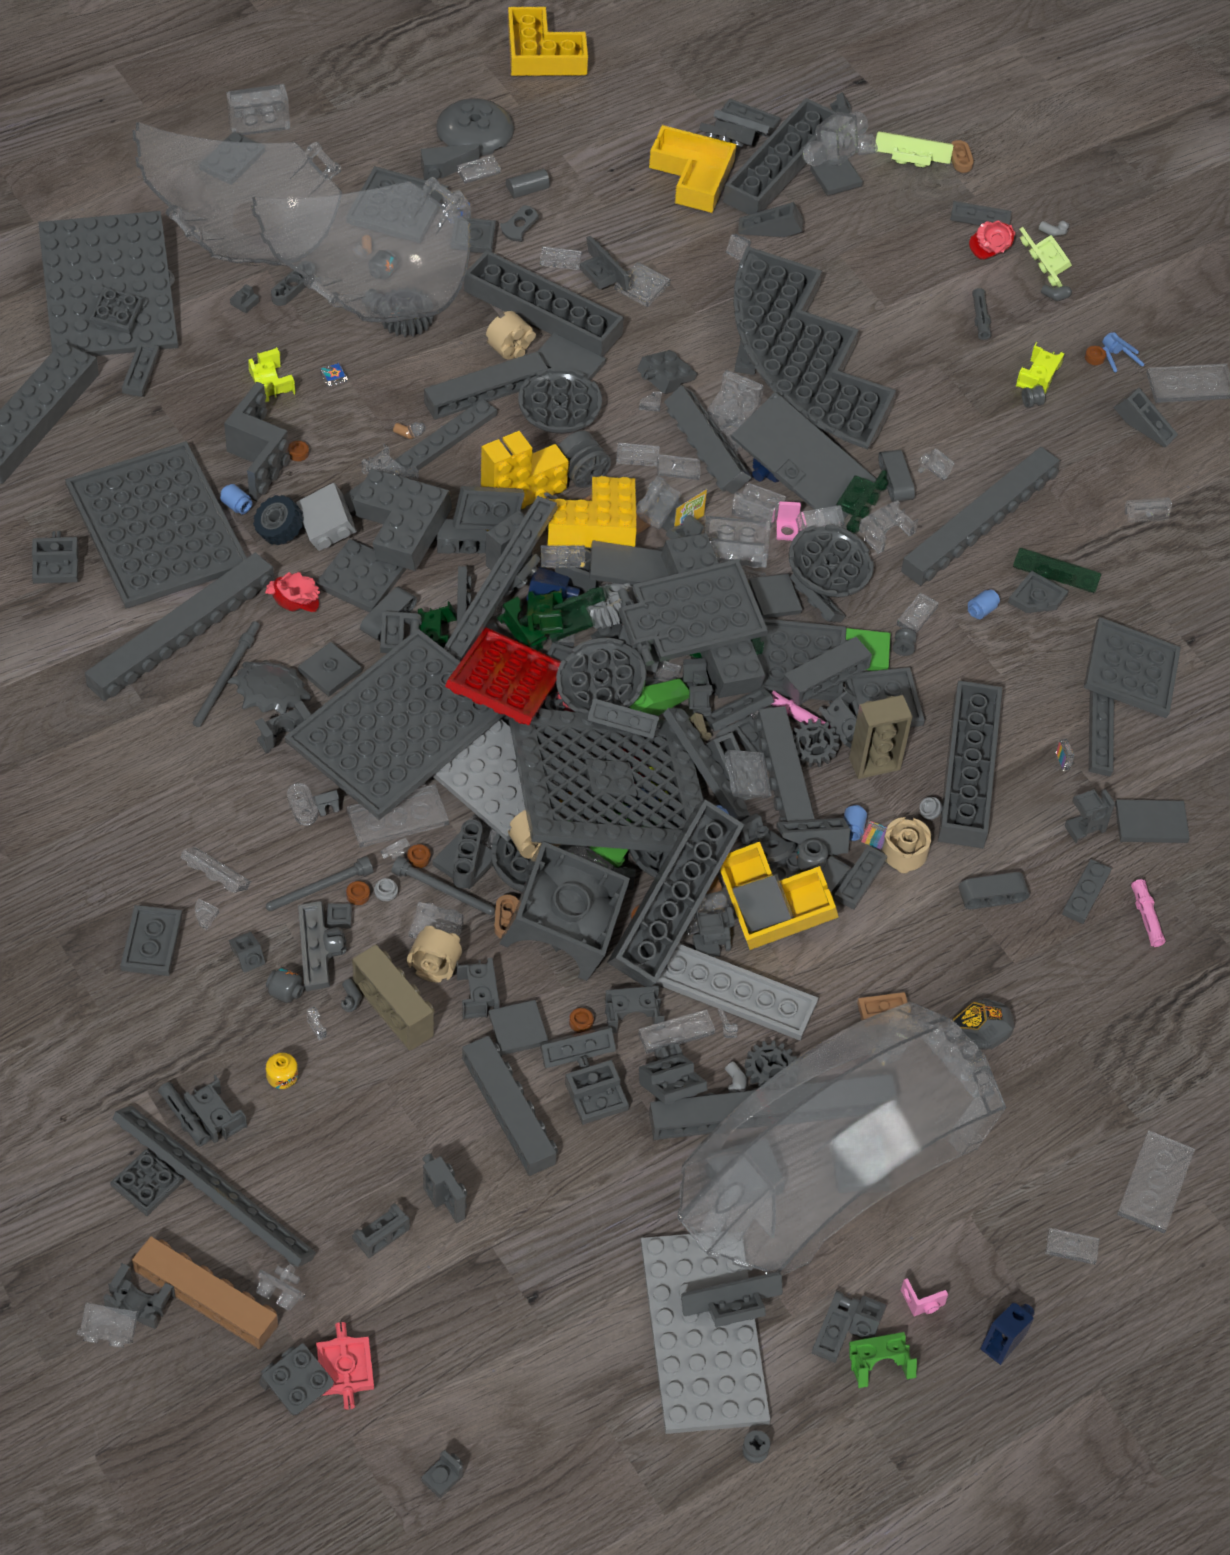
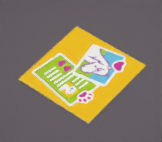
M707 489L676 508L674 527L682 525L687 515H692L695 519L704 516Z

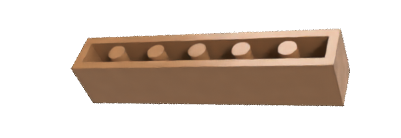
M150 1237L132 1259L133 1268L136 1273L160 1288L165 1283L174 1286L176 1298L259 1350L278 1327L277 1314L272 1307L266 1304L262 1306L255 1301L251 1294L245 1291L241 1293L234 1288L230 1281L225 1278H217L209 1268L204 1265H196L187 1254L183 1252L177 1253L162 1239L158 1241Z

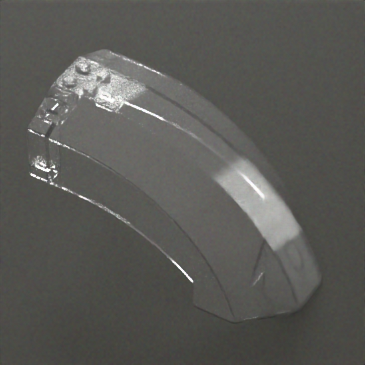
M913 1002L881 1012L842 1030L778 1072L735 1108L701 1142L682 1165L681 1173L683 1178L679 1193L681 1201L677 1218L710 1257L719 1259L721 1256L733 1260V1265L751 1271L753 1268L765 1271L766 1274L780 1272L781 1276L809 1264L825 1240L879 1200L926 1172L979 1148L1006 1109L986 1056L952 1019Z

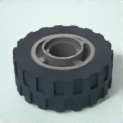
M275 495L262 502L253 518L256 532L272 545L285 544L294 539L299 533L300 528H302V522L304 521L303 512L300 507L285 495Z

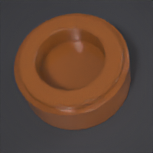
M1090 346L1087 348L1085 360L1089 364L1101 365L1104 363L1106 351L1102 347Z
M293 441L289 444L288 450L291 460L299 462L307 459L309 447L305 442Z
M417 844L409 848L407 859L412 864V867L424 868L430 863L431 853L425 845Z
M362 881L350 883L346 889L347 900L353 905L365 904L370 898L369 886Z
M586 1008L573 1010L569 1017L571 1029L578 1033L589 1031L593 1026V1014Z

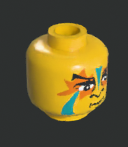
M276 1053L266 1062V1078L272 1087L287 1089L295 1084L298 1079V1064L292 1055Z

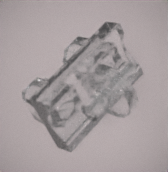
M289 1264L285 1269L277 1266L275 1273L281 1276L280 1280L263 1270H260L257 1275L261 1280L258 1283L256 1293L270 1299L276 1287L283 1292L276 1304L288 1311L293 1308L297 1300L303 1301L306 1294L288 1285L290 1281L296 1285L300 1281V1277L294 1275L296 1267L292 1264Z

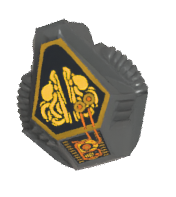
M986 998L971 1003L953 1020L948 1022L949 1034L957 1042L966 1041L969 1046L982 1050L990 1048L992 1050L1006 1041L1012 1035L1015 1027L1013 1015L1009 1007Z

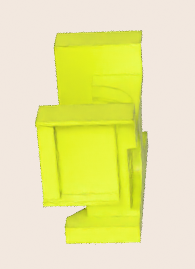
M1036 342L1030 360L1034 363L1030 370L1021 368L1016 387H1029L1031 389L1035 385H1042L1046 394L1055 371L1062 365L1064 353L1060 352L1059 355H1054L1055 352L1052 354L1043 350V348L1037 347Z
M277 347L276 349L257 353L258 364H254L253 359H248L249 372L254 382L264 384L265 402H269V396L274 395L276 397L280 393L293 391L295 395V383L292 375L282 378L277 376L275 369L281 367L280 352Z

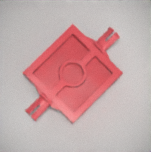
M340 1322L335 1324L337 1338L327 1342L316 1343L318 1362L334 1381L333 1387L322 1396L343 1395L344 1409L349 1410L348 1400H350V1409L355 1408L353 1393L374 1389L369 1336L360 1338L347 1337L346 1323L341 1322V1332Z

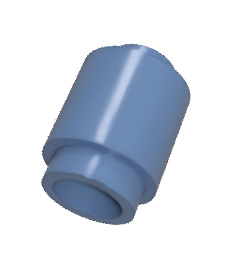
M230 484L222 489L221 501L234 512L245 514L250 510L252 500L235 484Z
M991 589L982 591L968 602L969 614L977 619L984 618L998 607L1000 603L998 594Z
M852 805L845 809L843 818L850 827L849 840L856 841L864 834L867 812L861 806Z

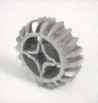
M607 583L604 586H599L597 589H592V592L587 593L580 604L581 615L585 623L589 627H595V629L600 627L605 629L607 626L612 627L615 624L620 625L622 620L618 611L621 608L622 602L618 590L626 588L629 598L635 604L638 602L633 592V586H630L629 583Z

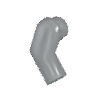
M1042 221L1038 230L1052 236L1065 235L1068 232L1069 224L1065 221H1060L1058 226H1053Z
M731 1062L725 1068L733 1078L732 1084L728 1086L729 1092H744L746 1090L747 1077L735 1062Z

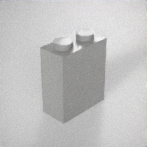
M335 483L296 502L303 512V523L309 540L318 551L328 548L330 545L357 532L344 495Z

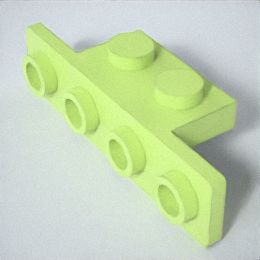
M878 131L874 150L892 154V159L896 160L897 163L906 164L911 162L915 163V166L926 167V165L930 166L931 161L949 164L953 144Z
M1021 227L1019 230L1022 236L1019 238L1025 247L1029 245L1031 248L1029 253L1032 258L1040 261L1038 265L1044 274L1046 272L1049 274L1047 278L1053 287H1061L1062 284L1057 275L1072 266L1071 262L1052 235L1035 245L1025 229Z

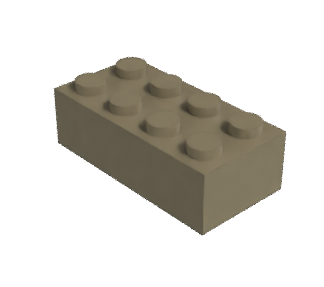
M903 695L890 696L877 701H867L859 705L849 755L850 762L858 779L901 770L913 717Z
M376 944L352 959L353 981L357 988L409 1051L434 1036L435 1011L429 1001H424L421 998L418 988L414 984L410 985L400 967L396 968L393 965L389 954L385 950L382 951Z

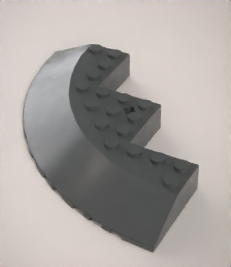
M747 246L736 275L733 305L739 336L751 363L768 386L810 422L844 441L868 450L879 436L893 408L896 390L843 373L856 347L859 329L807 313L820 288L822 270Z

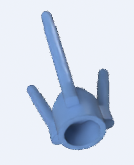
M1112 332L1105 336L1102 341L1103 349L1106 351V356L1114 372H1117V368L1110 352L1117 354L1123 350L1140 366H1144V363L1133 354L1139 353L1133 346L1121 339L1116 333Z

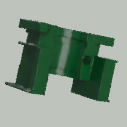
M560 588V591L543 595H534L533 591L528 592L527 618L529 631H534V624H540L541 635L563 633L561 612L564 611L562 589Z
M517 596L503 604L505 613L497 618L501 624H506L519 643L538 651L543 648L547 637L545 634L541 635L540 630L534 628V631H529V627L519 623L518 618L523 604Z
M449 601L448 606L440 607L436 610L430 608L429 612H424L422 608L418 609V614L422 617L419 630L442 648H444L450 637L448 635L443 636L441 624L457 621V613Z

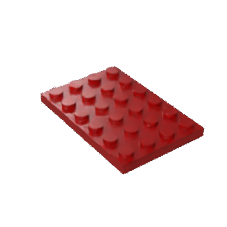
M485 627L448 678L445 687L451 689L457 695H464L472 699L476 704L492 708L498 714H505L520 724L530 725L556 684L557 671L561 662Z

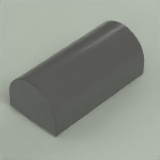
M544 168L506 179V187L513 198L547 189L550 185L548 174Z

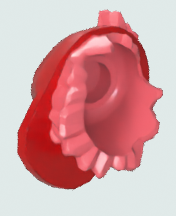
M999 220L993 223L987 221L981 224L976 233L971 236L969 247L976 257L987 259L999 255L1010 248L1015 232L1012 225L1002 223Z
M288 572L285 576L278 577L275 581H270L266 587L265 593L272 594L275 602L283 609L292 612L299 609L309 612H316L318 610L319 587L315 585L313 578L302 576L300 572L292 575Z

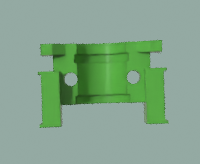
M904 1332L849 1342L851 1371L854 1372L858 1388L868 1387V1371L872 1370L875 1363L885 1358L893 1359L897 1366L901 1365L906 1379L916 1378L917 1358L911 1359L909 1355L910 1345H905L906 1335Z

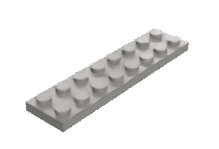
M679 943L656 983L659 986L800 1041L819 999Z

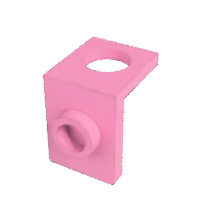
M779 502L777 540L792 541L798 534L801 503ZM789 527L793 530V533L785 535L781 530L782 528Z
M908 1278L904 1279L901 1287V1292L913 1316L922 1313H934L941 1306L945 1305L948 1297L947 1291L944 1290L918 1300Z

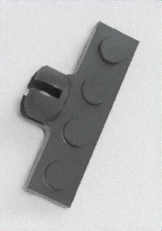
M322 901L298 905L306 991L328 988L330 987L328 961L333 956L346 953L347 946L343 947L346 944L345 935L340 927L325 928Z

